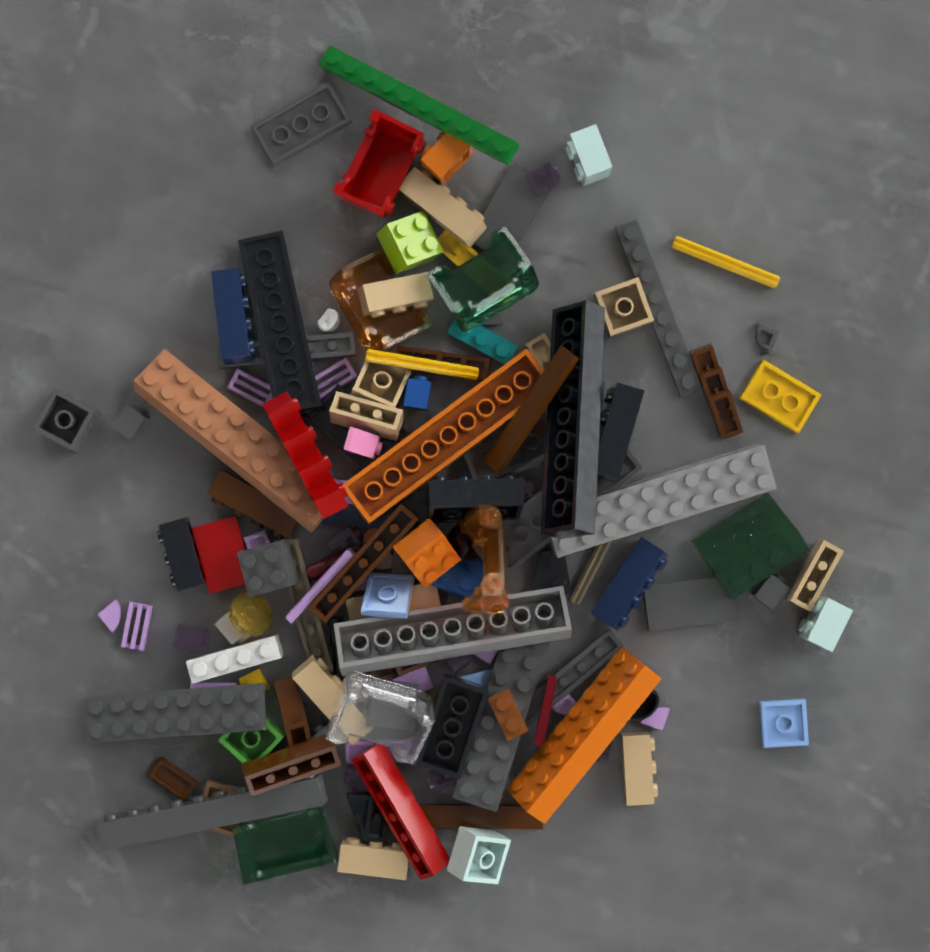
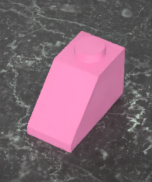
M350 427L344 450L348 453L375 460L376 455L380 456L383 443L380 442L381 438L377 435Z

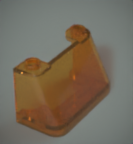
M383 248L341 267L329 281V287L334 298L366 351L372 349L389 352L431 326L426 312L420 309L413 311L411 307H406V311L393 314V310L387 311L384 316L372 318L371 315L363 316L357 289L364 284L394 279L391 274L393 268Z
M479 504L460 522L461 533L470 535L472 545L483 546L484 577L481 580L480 587L473 589L471 597L463 599V611L497 614L506 610L510 603L507 531L498 508L492 505Z

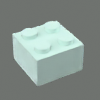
M595 124L571 133L565 150L568 159L574 161L575 168L573 171L577 181H581L583 186L609 177L613 167L597 125Z
M819 596L807 618L802 619L800 622L798 636L833 652L853 610L830 598Z
M460 826L447 871L462 881L498 884L511 840L495 830Z

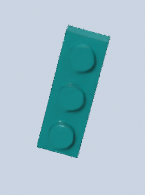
M459 313L447 332L448 335L503 365L511 360L518 347Z

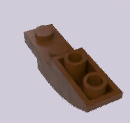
M292 676L274 680V688L288 747L311 740L298 684L293 680Z

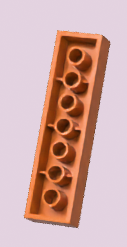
M621 647L589 688L585 690L584 694L570 709L560 724L556 726L555 730L544 742V745L539 748L518 776L511 782L507 788L509 793L526 812L545 824L662 678L624 647Z

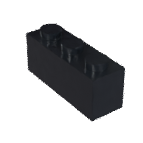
M189 517L158 525L160 530L157 531L159 542L161 544L164 543L166 552L163 553L166 565L171 567L170 581L173 588L176 587L178 592L205 584L206 579Z

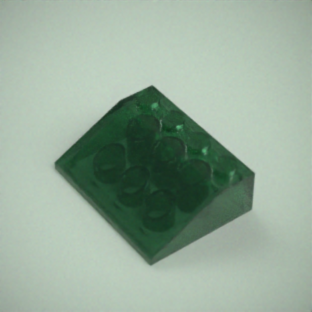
M768 492L691 540L728 599H735L810 551L797 528Z

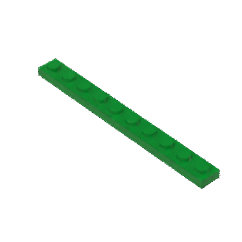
M331 45L318 63L320 68L507 166L520 147L517 141Z

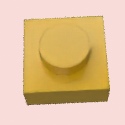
M260 668L239 678L241 685L264 683L265 691L270 689Z

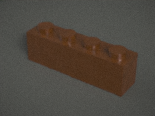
M225 470L219 471L207 493L212 496V502L222 507L224 503L232 507V513L242 518L245 514L252 518V524L262 529L265 525L272 529L271 534L283 540L284 537L290 538L298 524L295 519L255 487Z
M331 733L242 763L244 778L251 797L341 766Z

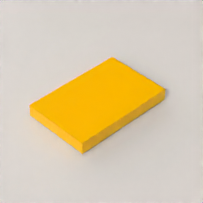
M763 359L739 399L796 434H799L822 394Z

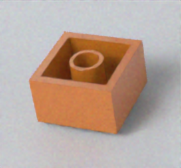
M441 132L437 136L438 141L433 147L429 145L422 152L421 166L422 170H426L437 184L442 183L445 185L473 155V147Z
M430 518L393 546L394 550L424 588L432 584L461 560L446 537Z

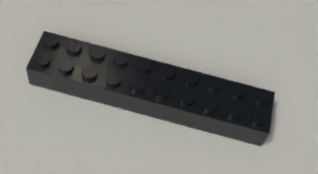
M588 300L552 310L550 361L561 345L579 358L547 406L540 534L558 539L595 534L605 307Z

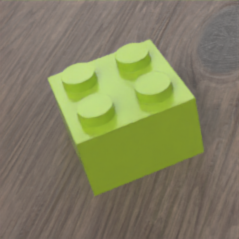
M425 211L388 223L376 233L396 275L429 263L444 252Z

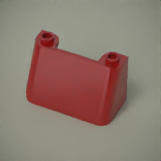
M373 109L369 117L371 121L369 129L366 128L365 137L347 173L342 176L344 182L337 181L332 192L336 199L384 218L386 215L390 216L395 208L393 201L417 153L421 154L423 152L426 141H424L423 132Z

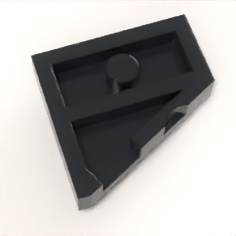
M553 550L542 551L530 591L563 586L565 594L572 593L566 556L557 558L553 554Z
M347 792L346 796L361 839L363 841L386 842L388 823L370 793Z

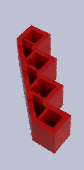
M285 392L263 403L262 405L322 518L325 519L348 507L345 500L348 494L343 484L338 485L329 470L333 466L328 456H322L314 442L317 436L312 426L307 427L298 412L302 408L297 398L292 399L288 392Z

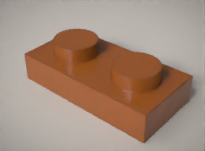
M509 689L488 698L507 741L529 731Z

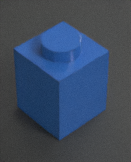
M414 375L413 379L408 378L404 407L427 411L432 385L431 382L427 381V377Z

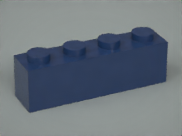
M239 268L211 271L222 360L225 365L253 361L252 354L256 353L254 340H250L249 332L253 331L251 318H247L246 311L250 310L249 298L244 295V288H247L246 276L241 274Z
M641 537L591 611V614L616 631L624 628L629 621L628 615L632 609H636L642 601L641 596L644 591L649 590L655 581L654 576L657 571H661L667 564L668 559L666 558L668 554Z

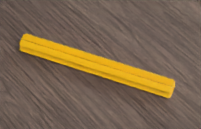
M676 236L673 240V249L771 288L777 287L780 277L682 237Z
M368 349L365 360L371 363L476 380L479 375V368L402 354Z

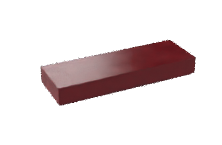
M547 674L533 739L534 745L538 746L544 745L557 684V677L552 674Z

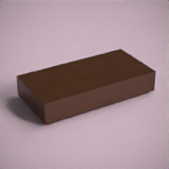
M163 756L160 757L148 774V777L184 802H186L199 781Z

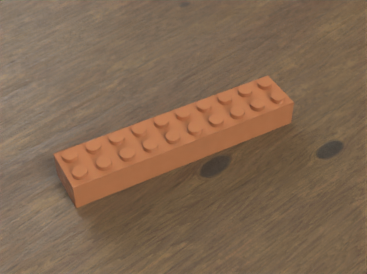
M166 349L134 380V391L308 531L312 533L324 520L282 442Z

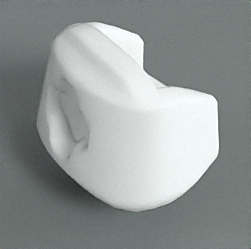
M327 309L318 320L317 325L324 332H333L339 326L341 319L336 310Z

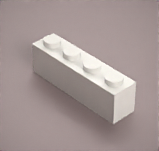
M275 634L186 661L193 684L282 658L284 653L279 636Z

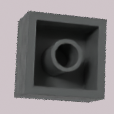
M54 388L33 430L72 451L80 452L101 412L62 390Z
M288 539L237 552L249 597L300 583Z

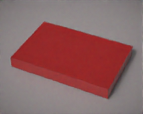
M237 516L193 527L192 531L209 594L244 585L245 581L237 552L246 550Z

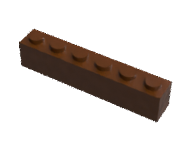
M401 502L313 600L308 608L326 623L390 552L393 546L415 524L419 516L404 502Z

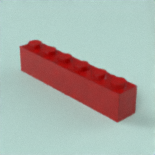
M381 741L371 745L352 758L351 761L419 879L422 880L435 876L449 864L450 858L447 851L442 846L435 830L427 820L423 809L419 806L412 794V790L408 787L384 743Z

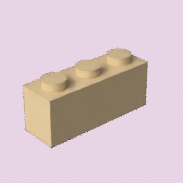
M427 272L364 284L357 289L363 316L371 315L372 318L384 316L385 312L393 310V314L406 311V307L414 306V309L424 308L428 306V302L434 299Z
M336 391L329 410L330 422L347 428L354 427L393 441H397L403 424L402 409Z
M818 539L785 599L811 612L844 551L825 540Z
M648 732L620 733L624 802L627 806L654 804V797H658L657 783H653V774L657 772L656 761L652 760L651 751H655L654 737L650 738Z
M347 837V840L342 839L337 872L406 880L409 860L399 843L383 845V842L369 841L367 843L360 842V839L356 837Z

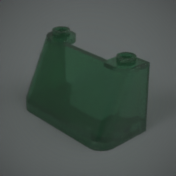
M506 226L491 233L488 240L490 248L451 271L448 266H437L427 273L430 282L462 332H469L535 292L539 286L532 263Z
M314 807L306 809L302 813L252 824V820L238 823L237 828L232 829L243 885L339 862L325 807Z

